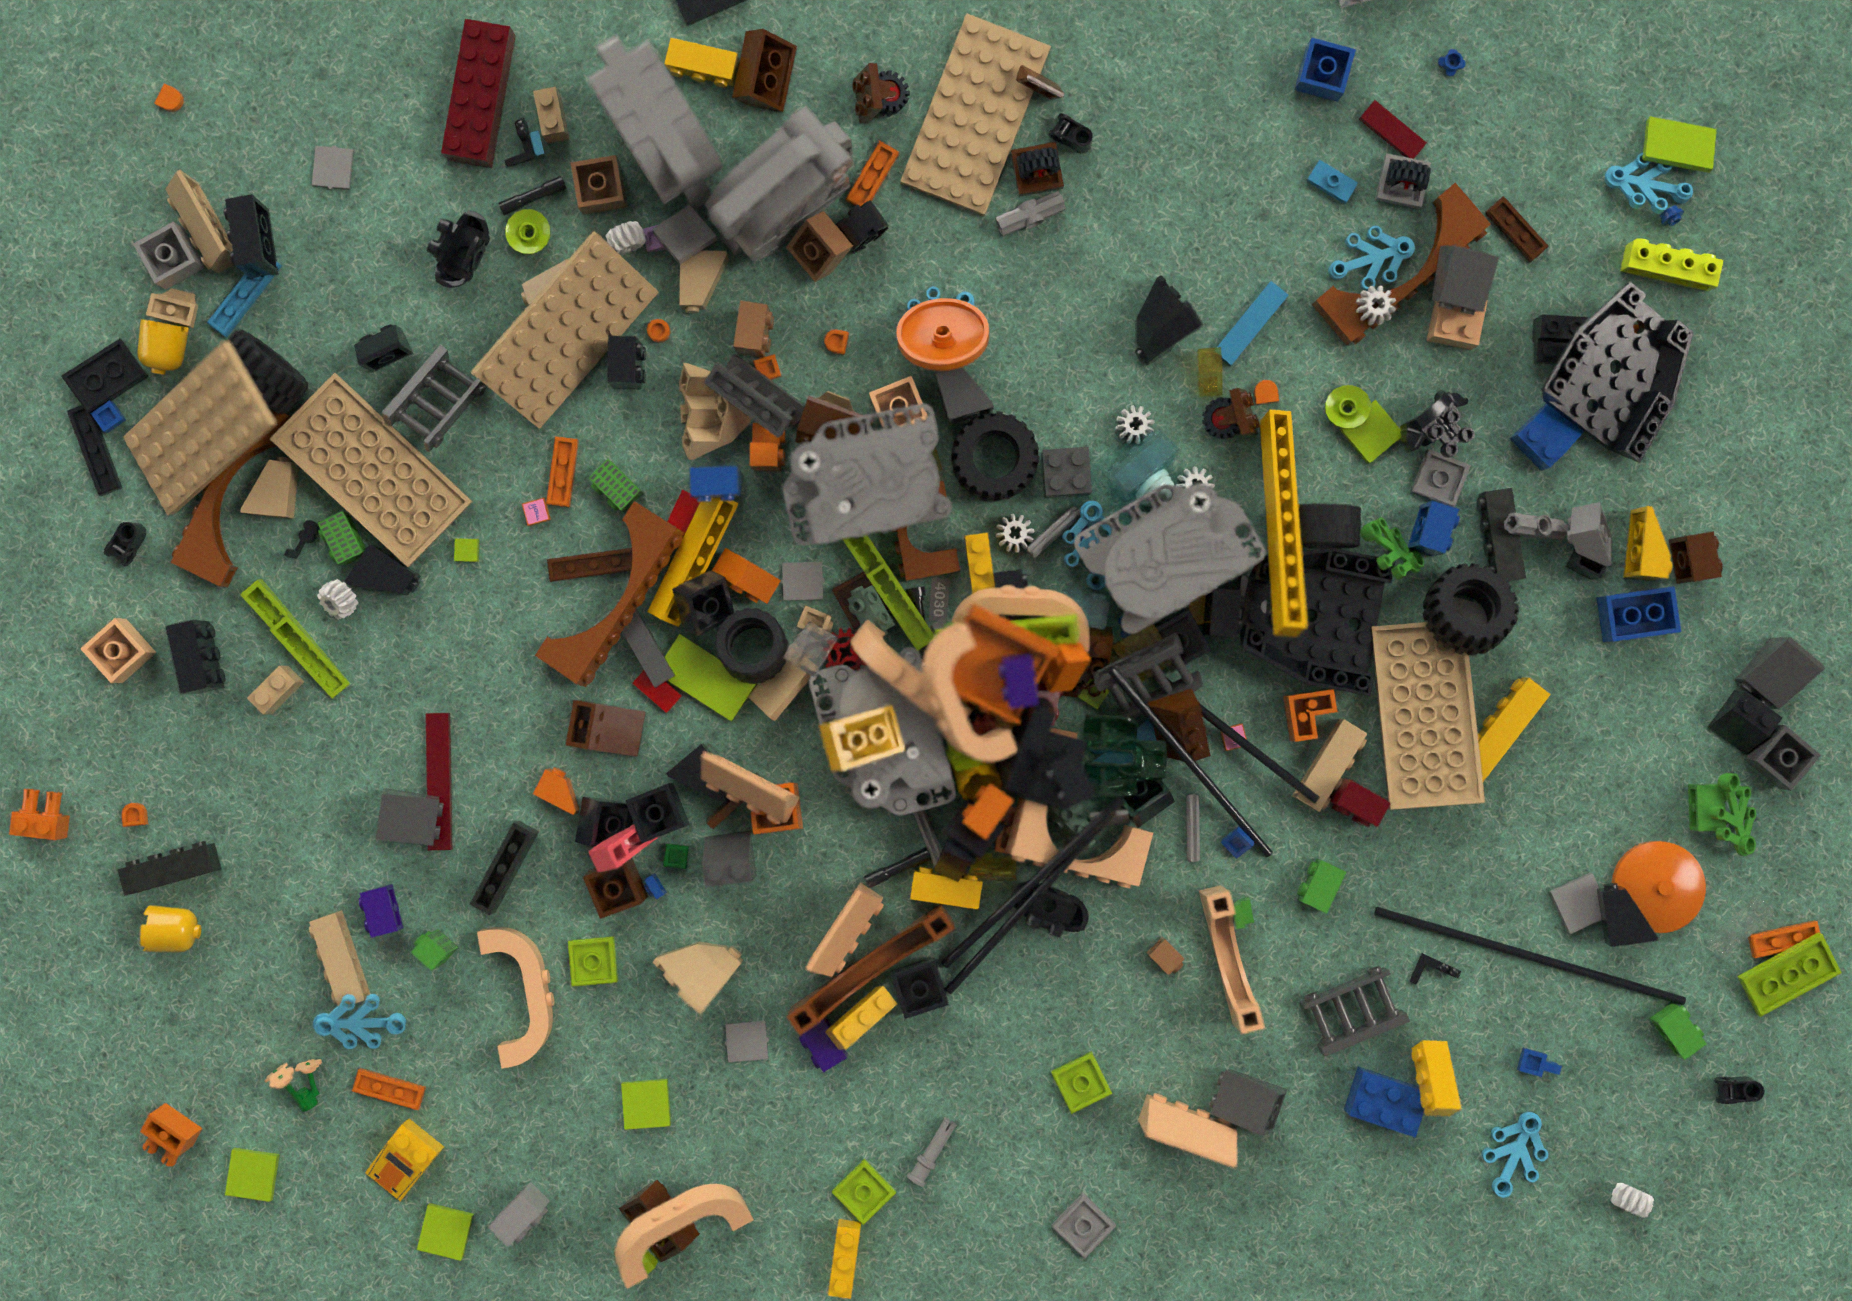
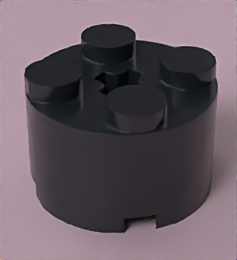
M871 200L864 203L861 207L856 205L848 211L849 217L847 219L844 218L835 224L853 245L850 249L853 254L865 249V245L872 240L875 242L888 230L889 226Z

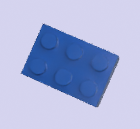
M1675 586L1596 597L1603 642L1681 632Z
M1359 1066L1357 1067L1344 1107L1348 1115L1416 1138L1424 1114L1419 1086Z

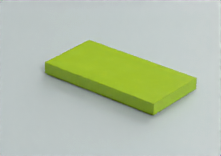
M681 634L678 635L665 656L666 661L676 675L668 681L731 722L757 684L744 683L732 677L719 658Z
M1818 932L1737 977L1756 1014L1762 1017L1838 976L1842 972L1823 934Z

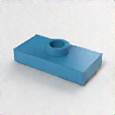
M1321 160L1317 162L1306 180L1344 204L1347 203L1358 185V182Z

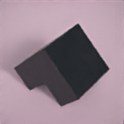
M1574 549L1565 567L1593 580L1601 578L1607 566L1576 553Z

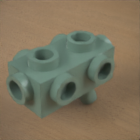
M873 585L865 589L863 586H860L850 592L852 596L847 599L849 610L853 615L857 616L860 628L866 620H869L888 635L887 630L898 622L893 615L888 614Z
M1078 805L1072 809L1069 807V810L1052 806L1048 810L1051 814L1049 818L1052 825L1057 830H1062L1069 842L1089 824L1082 816L1083 812L1078 808ZM1093 840L1085 850L1087 851L1096 841Z

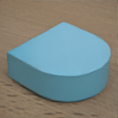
M539 131L531 132L530 137L535 155H544Z

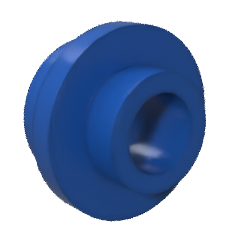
M1677 205L1668 208L1660 215L1662 225L1673 226L1682 220L1681 216L1684 211L1681 208L1679 209Z

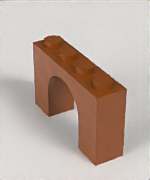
M940 481L938 492L947 497L944 481ZM907 526L892 530L893 533H898L899 541L895 542L897 555H902L903 563L899 564L901 578L906 577V582L960 572L956 548L932 553L922 552L910 543L907 536Z

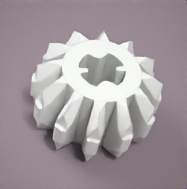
M636 221L622 223L610 229L605 235L606 242L620 255L636 251L646 242L644 230Z
M1370 286L1368 292L1363 290L1360 293L1362 298L1356 300V303L1360 305L1356 309V313L1363 312L1364 314L1360 319L1364 321L1366 318H1369V325L1374 324L1375 321L1378 325H1381L1384 320H1390V313L1396 310L1391 305L1396 299H1389L1388 297L1391 294V290L1383 293V286H1379L1377 290L1374 286ZM1375 302L1379 304L1376 309L1372 306Z
M1130 406V413L1123 409L1121 413L1124 417L1118 416L1116 419L1121 425H1117L1115 429L1117 431H1124L1119 435V438L1122 439L1127 435V444H1130L1132 438H1134L1135 444L1139 445L1140 437L1147 441L1149 438L1146 433L1152 434L1154 431L1148 427L1155 423L1154 420H1147L1151 413L1148 411L1143 415L1144 407L1142 406L1139 407L1137 412L1134 406ZM1133 420H1136V423H1140L1137 430H1133L1134 427H1130Z
M1197 467L1192 468V474L1188 469H1185L1183 471L1185 477L1182 475L1177 477L1183 484L1175 485L1176 487L1187 489L1192 485V481H1194V483L1206 484L1212 487V489L1215 487V484H1208L1207 482L1213 478L1212 475L1205 478L1206 469H1202L1198 474ZM1196 499L1195 503H1193V506H1196L1198 504V501Z
M1011 514V522L1006 517L1002 518L1006 527L998 524L996 528L1003 531V533H997L995 536L996 538L1004 537L999 542V546H1003L1007 542V552L1014 545L1015 553H1019V544L1025 550L1028 547L1024 540L1033 542V538L1027 536V534L1034 533V529H1026L1031 524L1030 520L1024 524L1021 523L1024 519L1023 515H1020L1018 521H1015V515ZM1014 528L1016 530L1018 528L1020 530V538L1015 539L1014 537L1012 539L1009 536L1011 534L1010 529Z
M338 579L324 584L317 595L320 600L319 604L324 607V611H327L331 617L334 616L338 620L350 616L357 609L356 606L359 603L355 599L356 594L351 591L352 588L347 587L345 582L341 583Z
M1617 1183L1613 1189L1611 1202L1614 1205L1640 1217H1648L1654 1202L1651 1195L1624 1183Z

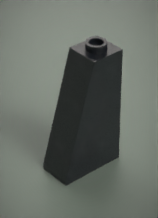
M1045 697L1038 698L1039 704L1025 706L1019 716L1020 723H1015L1011 735L1018 751L1004 759L995 761L1005 790L1025 795L1028 791L1056 716L1051 701Z

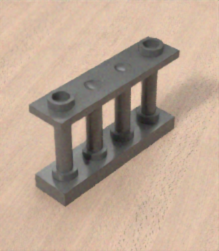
M439 345L382 411L383 419L390 426L396 421H401L426 438L424 440L425 450L430 452L434 447L437 448L442 443L445 433L476 397L483 395L487 386L480 379L477 378L474 381L449 363L448 350ZM444 370L469 389L462 397H459L436 381L435 375L439 371ZM425 387H430L455 405L445 414L423 399L420 393ZM410 404H416L439 420L440 423L431 431L406 414V409Z
M733 354L726 367L716 363L704 381L707 386L777 438L782 436L789 423L794 426L798 424L805 407L804 404L736 354Z
M1177 633L1093 672L1095 686L1099 692L1109 689L1120 706L1116 709L1120 725L1133 721L1138 716L1143 715V713L1133 702H1127L1117 683L1108 674L1112 667H1116L1125 679L1131 681L1137 693L1147 705V702L1192 688L1193 692H1195L1200 687H1203L1199 670L1190 674L1179 656L1183 650ZM1167 659H1171L1182 677L1170 684L1158 665ZM1146 669L1151 670L1161 687L1151 693H1148L1137 675Z
M1375 966L1367 970L1368 974L1319 994L1317 992L1309 993L1304 996L1305 1000L1300 1001V1005L1305 1010L1311 1008L1323 1037L1321 1039L1322 1042L1317 1044L1323 1056L1326 1057L1410 1022L1407 1013L1395 1008L1383 980L1384 977L1391 975L1388 969ZM1371 982H1375L1387 1011L1385 1013L1386 1016L1379 1019L1373 1016L1362 986ZM1352 990L1365 1018L1364 1025L1357 1028L1352 1025L1340 996ZM1332 999L1344 1027L1343 1033L1338 1036L1331 1034L1319 1005Z

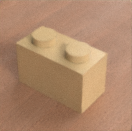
M551 87L533 91L541 133L547 144L569 139L562 99L557 88Z
M278 666L247 699L262 714H273L304 681L289 666Z

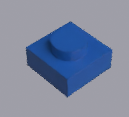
M110 400L91 413L105 433H109L126 421L115 403Z
M1239 826L1221 841L1224 847L1236 859L1252 848L1255 843Z
M656 873L645 879L646 884L644 887L651 897L654 896L655 899H658L667 893Z

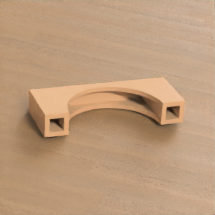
M1019 798L1005 852L1012 855L1011 859L1020 862L1030 859L1033 860L1034 865L1043 867L1059 852L1051 841L1047 830L1046 812L1048 806ZM1124 825L1121 835L1110 849L1094 858L1075 859L1064 873H1067L1068 869L1076 871L1075 875L1088 878L1090 874L1097 876L1096 880L1110 883V879L1118 881L1117 885L1125 888H1130L1131 885L1139 886L1153 833Z
M1221 885L1199 890L1232 1023L1241 1034L1264 1029L1261 1011L1250 989L1238 950L1233 924L1235 910L1230 891Z

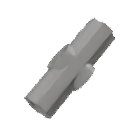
M1056 191L1038 200L1030 199L1017 206V209L999 215L995 220L999 232L1004 237L1023 228H1033L1044 222V219L1065 211L1066 207L1059 191Z
M1510 513L1504 521V529H1507L1509 534L1523 535L1527 539L1537 537L1563 540L1568 531V525L1564 523V520L1552 519L1547 515L1532 516Z

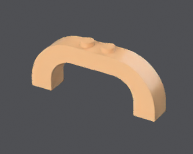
M1014 586L983 589L964 599L954 612L951 621L962 624L973 603L995 614L1042 615L1049 617L1077 614L1080 633L1077 642H1081L1086 652H1089V625L1083 610L1074 600L1057 591L1039 589L1034 586H1029L1025 589H1015Z
M866 620L851 639V644L855 651L879 675L925 712L938 719L936 713L929 706V697L924 686L923 674L893 651L883 640L886 634L872 622ZM959 699L966 718H968L976 707Z
M955 622L942 630L933 639L925 654L923 682L929 697V706L936 713L939 729L957 751L983 761L1004 759L1018 751L1010 730L996 727L982 736H976L970 728L951 679L953 665L960 655L975 647L968 626Z
M507 927L486 928L477 932L481 955L504 952L517 960L522 971L530 1015V1025L525 1036L515 1040L504 1041L498 1045L501 1068L503 1069L524 1063L543 1047L552 1029L554 996L552 992H549L548 983H550L549 970H545L542 955L535 943L525 934Z
M702 1185L676 1196L635 1219L623 1231L615 1248V1261L626 1288L648 1278L642 1259L652 1244L694 1221L708 1215H719L729 1222L732 1231L753 1221L752 1215L741 1194L727 1185Z

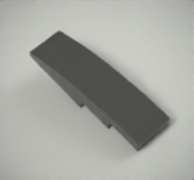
M636 609L633 613L632 621L624 627L622 632L656 688L676 675L666 661L665 655L653 638L654 636Z

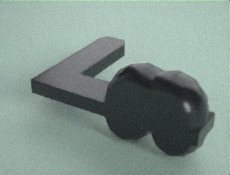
M525 118L515 121V128L519 139L522 141L524 153L506 159L505 164L507 167L536 158Z
M312 520L305 521L303 524L305 530H301L298 533L300 541L296 549H287L284 556L297 559L304 544L312 543L316 540L320 530L319 525Z
M1421 953L1410 982L1415 985L1418 983L1425 965H1429L1457 979L1462 971Z

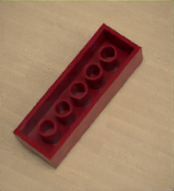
M465 19L441 149V154L448 161L488 168L493 166L516 38L510 26Z

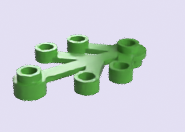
M1380 517L1363 525L1360 534L1366 542L1375 541L1390 551L1389 554H1384L1377 558L1378 566L1382 570L1391 567L1392 563L1398 558L1402 559L1403 564H1398L1391 568L1393 576L1399 580L1406 576V572L1412 571L1417 573L1424 566L1422 555L1416 550L1410 551L1400 530L1397 527L1389 530L1384 518Z
M1724 773L1718 778V786L1726 792L1731 813L1727 812L1723 806H1713L1710 810V816L1714 820H1723L1735 827L1736 834L1731 833L1729 827H1718L1716 829V838L1721 841H1729L1734 844L1738 855L1747 856L1752 854L1756 848V841L1753 836H1750L1753 821L1756 818V809L1754 807H1747L1748 800L1751 797V789L1748 786H1740V779L1736 773Z

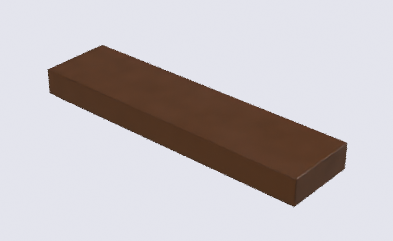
M632 548L547 559L550 582L629 572L632 569Z

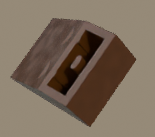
M1089 625V652L1087 654L1091 660L1073 690L1063 691L1062 696L1078 697L1083 689H1088V693L1092 697H1097L1101 694L1102 691L1099 692L1098 690V692L1093 693L1090 689L1096 687L1093 672L1110 665L1113 644L1112 627ZM1090 678H1092L1093 681H1091V682L1088 684V686H1087V685H1086L1087 682L1089 681Z
M573 700L565 745L638 757L646 712L584 700Z

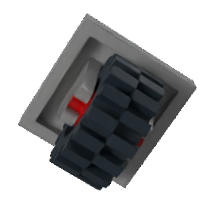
M1386 153L1383 159L1375 200L1420 209L1423 204L1425 190L1428 187L1431 162Z

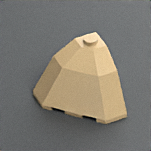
M683 363L679 380V390L685 398V404L680 405L681 423H686L684 436H682V446L688 460H694L731 443L750 424L751 418L704 383L711 371Z
M697 942L658 955L653 963L664 972L663 976L671 986L675 987L677 985L680 988L678 995L701 1014L736 971L743 959L740 958L742 954L732 946L728 948L726 945Z

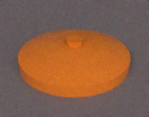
M949 298L928 300L912 307L902 316L897 326V344L902 355L919 367L938 371L953 370L972 363L982 355L989 342V325L984 314L978 308L965 301Z
M1649 841L1634 846L1621 857L1612 876V883H1618V886H1622L1628 891L1655 933L1673 932L1689 924L1699 913L1705 899V876L1696 858L1683 847L1665 841Z

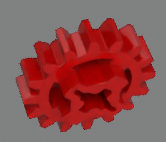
M839 628L838 635L831 632L832 639L825 638L824 641L828 646L822 647L821 650L827 653V655L822 656V659H828L829 661L826 664V668L844 665L848 661L857 663L850 667L857 671L861 669V665H868L856 654L853 646H850L851 639L855 635L852 634L851 628H848L847 633H844L843 629ZM842 637H850L846 643L840 644L836 642ZM848 646H850V652L852 653V656H846L845 659L843 658V660L841 661L843 653L840 651L841 648L843 647L846 649ZM831 648L837 653L838 658L836 662L832 659Z

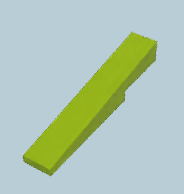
M869 536L842 538L916 650L918 651L932 642L935 635Z
M262 579L256 580L240 594L271 628L272 634L332 699L351 684Z
M1077 614L1011 621L1055 644L1077 643L1080 636ZM943 628L935 629V637L943 630Z

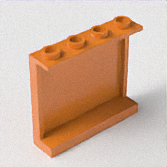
M973 603L962 624L968 626L975 647L960 655L955 661L951 673L954 689L960 700L966 703L972 701L978 704V708L986 713H991L992 711L1007 723L1011 724L1013 721L1019 724V716L1025 706L1010 708L1008 701L1004 702L1002 687H1006L1005 678L1000 679L998 665L1003 664V656L1030 652L1037 685L1051 658L1055 659L1059 652L1058 646Z

